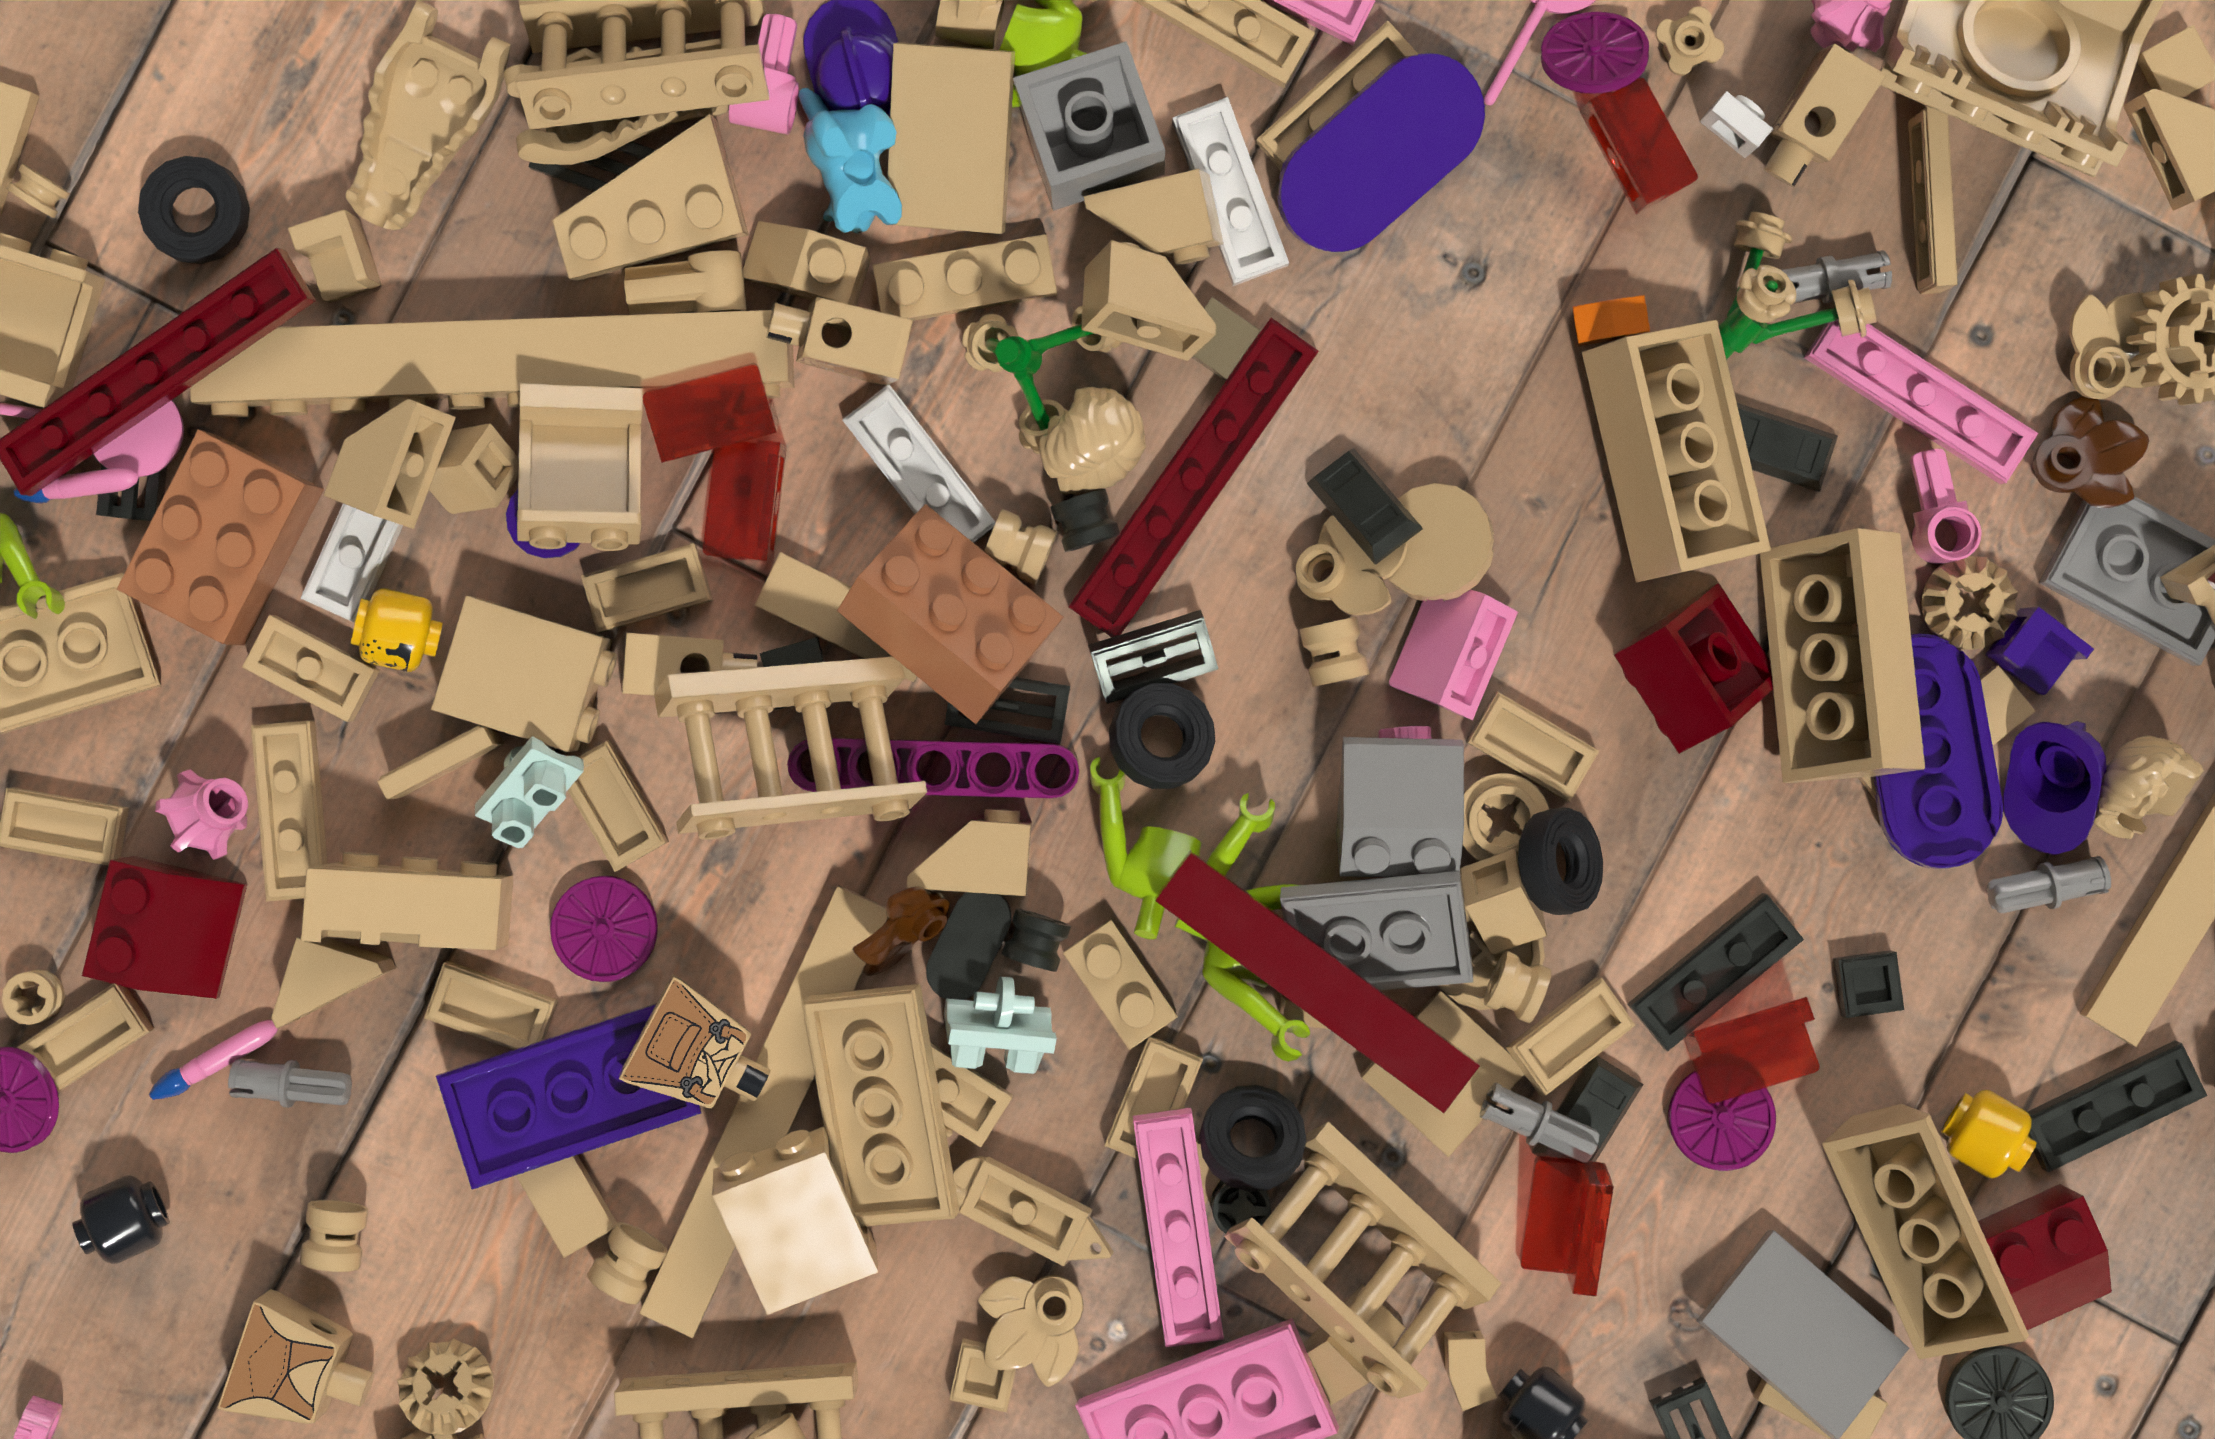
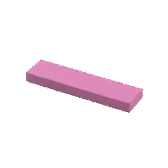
M1838 321L1824 325L1804 357L1806 360L1999 484L2007 483L2038 435L2037 432L1870 324L1866 325L1867 334L1862 338L1860 333L1842 337Z
M1191 1108L1133 1116L1165 1346L1173 1347L1222 1340L1224 1336Z

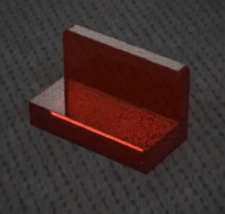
M1638 78L1631 84L1613 93L1612 91L1601 93L1589 100L1580 111L1582 118L1636 215L1693 184L1698 179L1695 168L1644 78Z
M756 363L648 390L643 394L644 407L661 463L777 433L779 420L773 400H768L760 368Z
M718 439L715 442L703 542V553L705 555L774 563L787 447L781 442L757 440L756 443L727 439Z
M1807 997L1696 1030L1684 1038L1703 1095L1708 1104H1716L1807 1076L1820 1069L1805 1026L1815 1020Z
M1538 1156L1534 1160L1519 1258L1520 1264L1523 1269L1567 1274L1572 1293L1577 1295L1597 1296L1614 1189L1605 1163L1580 1162L1573 1159Z

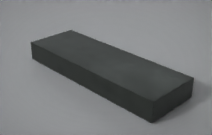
M1761 893L1627 1003V1005L1663 1049L1669 1051L1804 939L1767 894Z
M2174 1040L2028 1111L2027 1113L2032 1119L2028 1137L2037 1142L2034 1153L2041 1168L2051 1172L2206 1097L2207 1093L2183 1044Z

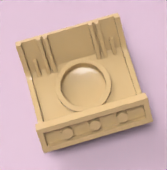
M1904 0L1880 69L1882 73L1886 74L1880 86L2095 178L2103 162L2117 167L2129 146L2117 133V123L2141 47L2165 0Z

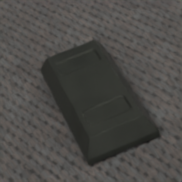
M1737 403L1752 470L1820 492L1838 435Z
M1354 448L1346 452L1307 483L1310 489L1375 565L1423 530L1417 520Z
M1596 1056L1585 1065L1557 1110L1558 1113L1598 1131L1600 1136L1595 1153L1588 1162H1580L1538 1142L1532 1153L1582 1184L1644 1084L1601 1057Z

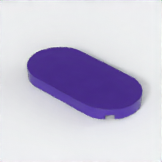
M1426 53L1401 58L1384 69L1296 146L1283 163L1279 179H1281L1279 195H1277L1278 209L1289 231L1304 244L1324 251L1345 252L1357 249L1378 236L1458 166L1478 143L1485 120L1483 95L1470 71L1458 61L1440 54Z
M1911 634L1925 769L1874 776L1875 798L1883 833L1890 845L1902 857L1922 867L1949 869L1975 860L1991 844L2002 823V796L1983 689L1976 666L1963 651L1960 652L1945 639L1930 634Z

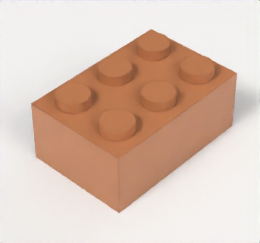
M198 429L116 590L222 644L244 646L324 489L219 435Z
M926 504L859 574L837 609V612L975 724L978 723L1029 663L1064 618V616Z

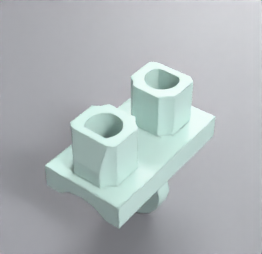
M533 736L524 746L515 747L510 751L504 760L505 769L475 803V816L492 823V836L516 848H523L534 836L536 826L549 811H555L566 799V791L584 772L583 759L575 755L565 756L558 754Z
M999 977L995 993L975 992L974 1001L946 998L944 1020L947 1041L950 1045L951 1061L954 1067L976 1069L983 1065L985 1049L995 1048L1005 1049L1004 1061L1006 1068L1017 1073L1034 1074L1038 1069L1043 1054H1054L1057 1037L1056 1033L1052 1031L1051 1009L1035 1006L1034 997L1015 995L1013 978Z

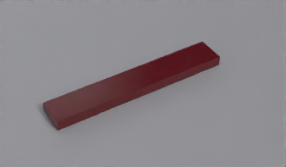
M275 248L0 438V460L20 494L33 496L316 301L286 250Z
M1272 317L1269 319L1068 608L1110 637L1122 634L1316 357L1319 350Z
M1191 850L1156 895L1155 901L1442 1113L1446 1112L1480 1067L1477 1061Z

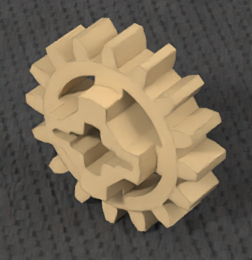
M2194 274L2159 282V290L2146 292L2142 295L2143 302L2148 309L2132 312L2130 316L2133 322L2140 326L2139 333L2126 337L2127 343L2139 346L2140 354L2130 361L2131 367L2145 366L2147 373L2144 375L2141 384L2144 388L2160 385L2158 399L2161 401L2177 399L2178 404L2182 406L2215 400V280L2205 281L2203 274Z

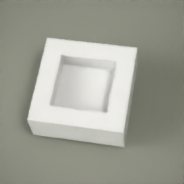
M1727 91L1700 120L1704 126L1744 158L1756 150L1773 130L1771 126L1763 121L1765 114L1757 104L1742 95L1734 97Z

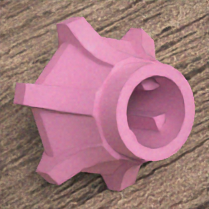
M1811 0L1814 6V12L1811 16L1816 22L1811 27V34L1821 47L1826 48L1836 44L1839 47L1844 46V48L1853 52L1860 46L1876 53L1883 45L1884 18L1893 0Z
M191 769L177 774L178 788L170 798L156 801L155 812L167 817L175 836L170 846L178 853L186 847L207 850L213 860L227 855L228 838L235 829L243 830L247 828V817L245 814L248 809V799L245 791L238 783L225 777L215 780L204 779Z

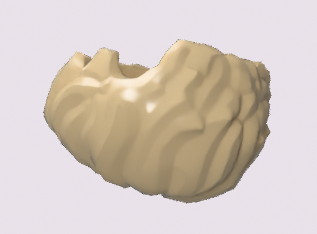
M1105 387L1076 389L1074 402L1070 410L1062 417L1055 415L1048 422V434L1040 438L1039 453L1044 469L1050 478H1057L1060 493L1064 495H1083L1115 486L1117 482L1124 479L1128 472L1132 471L1137 465L1146 448L1141 414L1135 410V407L1129 400H1126L1122 394L1117 393L1115 390Z
M2146 735L2123 744L2116 752L2113 760L2107 765L2106 773L2101 783L2094 823L2104 832L2118 838L2132 839L2134 833L2143 834L2147 829L2142 821L2145 815L2158 813L2164 816H2174L2179 808L2182 807L2186 796L2204 772L2202 765L2196 762L2191 754L2186 753L2181 745L2171 740Z

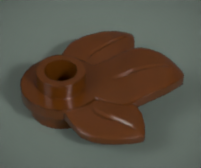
M2082 396L2064 405L2054 415L2051 423V437L2046 439L2036 450L2033 457V469L2039 483L2050 491L2058 493L2075 492L2089 505L2098 508L2118 507L2134 499L2133 488L2123 473L2132 468L2144 456L2148 448L2149 436L2139 427L2129 422L2119 420L2105 422L2100 401ZM2060 454L2069 458L2073 462L2074 468L2066 469L2058 463L2057 455Z
M922 886L910 887L890 896L886 906V914L889 919L875 933L852 949L857 957L866 963L863 972L867 976L882 973L898 963L918 940L928 941L939 934L947 923L946 915L949 911V901L941 893H933Z

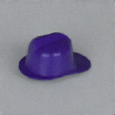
M831 0L821 5L809 19L803 36L804 53L814 92L822 98L829 111L860 110L866 105L873 104L882 108L890 117L893 43L899 42L887 13L870 0Z
M2075 721L2069 725H2062L2051 722H2039L2028 725L2015 737L2004 789V813L2011 830L2024 844L2038 852L2060 854L2074 850L2087 839L2093 826L2101 783L2106 773L2107 764L2106 755L2100 743L2090 733L2086 732V723Z

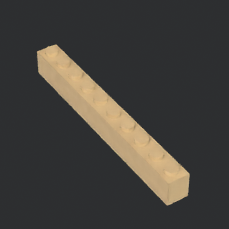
M772 310L278 327L190 387L191 403L211 408V416L218 418L248 417V407L270 406L271 415L308 414L307 405L330 404L331 413L356 414L367 412L366 403L389 402V410L407 399L426 405L425 401L448 400L449 409L471 410L485 408L484 399L507 398L509 407L520 408V384L643 388V403L662 402V392H685V400L716 401L721 400V390L743 389L744 398L774 399L780 397V388H795L793 345L766 338Z

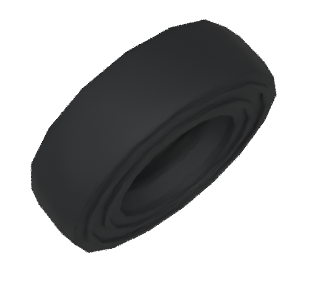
M183 156L166 161L149 175L140 191L138 214L144 233L159 251L180 262L204 264L221 259L239 245L248 229L250 207L244 187L230 170L209 158ZM191 188H202L208 191L214 199L216 206L215 217L204 230L195 233L185 232L180 229L174 220L173 204L178 195L183 191Z
M1152 683L1131 692L1115 710L1109 727L1110 751L1119 769L1133 782L1151 789H1174L1192 781L1209 763L1216 742L1214 722L1206 705L1190 690L1172 683ZM1154 715H1164L1179 725L1182 731L1183 744L1181 750L1176 755L1159 757L1152 754L1145 747L1141 739V729L1147 718Z
M1564 807L1536 813L1524 825L1519 840L1518 864L1521 881L1529 899L1541 911L1553 915L1573 914L1588 909L1598 896L1603 878V857L1600 841L1592 824L1581 812ZM1558 841L1564 851L1566 860L1564 881L1560 877L1556 863Z
M1259 1085L1237 1086L1220 1094L1206 1110L1199 1134L1202 1157L1212 1174L1228 1186L1247 1192L1267 1191L1286 1182L1299 1167L1307 1142L1303 1118L1293 1102L1278 1091ZM1254 1119L1261 1121L1274 1134L1275 1146L1270 1153L1262 1157L1243 1155L1235 1148L1231 1141V1129L1242 1120Z

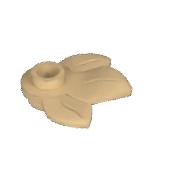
M2143 292L2117 296L2105 306L2093 295H2086L2075 308L2071 316L2069 335L2075 350L2070 364V378L2074 388L2084 397L2105 399L2114 395L2123 387L2144 388L2141 381L2147 373L2145 366L2131 367L2130 361L2140 354L2139 346L2126 342L2127 336L2139 333L2140 326L2135 324L2130 316L2132 312L2147 309L2142 299ZM2098 361L2100 365V372L2098 376L2095 378L2093 372L2095 362Z
M1332 515L1322 525L1318 544L1308 547L1300 555L1296 564L1297 584L1301 591L1312 600L1319 602L1332 600L1346 614L1358 616L1379 612L1391 603L1389 590L1383 580L1391 577L1402 565L1407 553L1408 541L1375 565ZM1329 567H1334L1330 576L1321 582L1320 578L1323 571Z
M1049 1275L1038 1279L1034 1283L1016 1276L1004 1277L985 1289L979 1296L978 1302L990 1316L997 1319L986 1340L985 1364L987 1367L998 1370H1014L1026 1367L1032 1363L1039 1379L1045 1386L1050 1387L1058 1383L1067 1375L1075 1363L1079 1352V1344L1074 1327L1079 1322L1083 1313V1299L1078 1287L1068 1278L1059 1275ZM1050 1297H1059L1064 1300L1065 1308L1061 1314L1049 1316L1043 1311L1045 1301Z

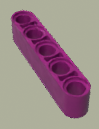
M832 738L841 789L874 786L873 782L864 777L860 767L861 759L867 752L865 739ZM890 739L898 784L925 781L927 789L925 795L1057 798L1066 795L1074 788L1080 772L1079 763L1074 753L1065 746L1058 744ZM803 740L795 745L789 754L787 762L788 773L794 784L801 789L817 792L815 780L807 777L802 769L803 756L809 750L807 740ZM928 751L942 752L951 763L950 776L942 784L928 783L920 774V759ZM986 753H1000L1009 761L1011 768L1010 777L1002 785H988L979 777L978 763ZM1057 754L1066 759L1070 766V776L1065 784L1052 788L1040 782L1036 774V767L1038 761L1043 756Z

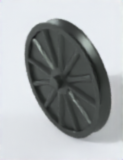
M1994 1346L1976 1350L1959 1362L1947 1383L1945 1405L1951 1424L1964 1439H2038L2050 1423L2054 1409V1394L2046 1372L2034 1359L2014 1348Z

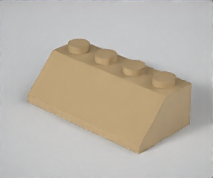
M1707 321L1629 336L1582 352L1636 583L1771 551L1718 321Z
M1857 528L1771 547V551L1760 553L1783 783L1874 777L1925 769L1900 533Z
M1898 1104L1851 1116L1822 1143V1146L1919 1360L2025 1341L2029 1337L2027 1329L1930 1114L1904 1104Z

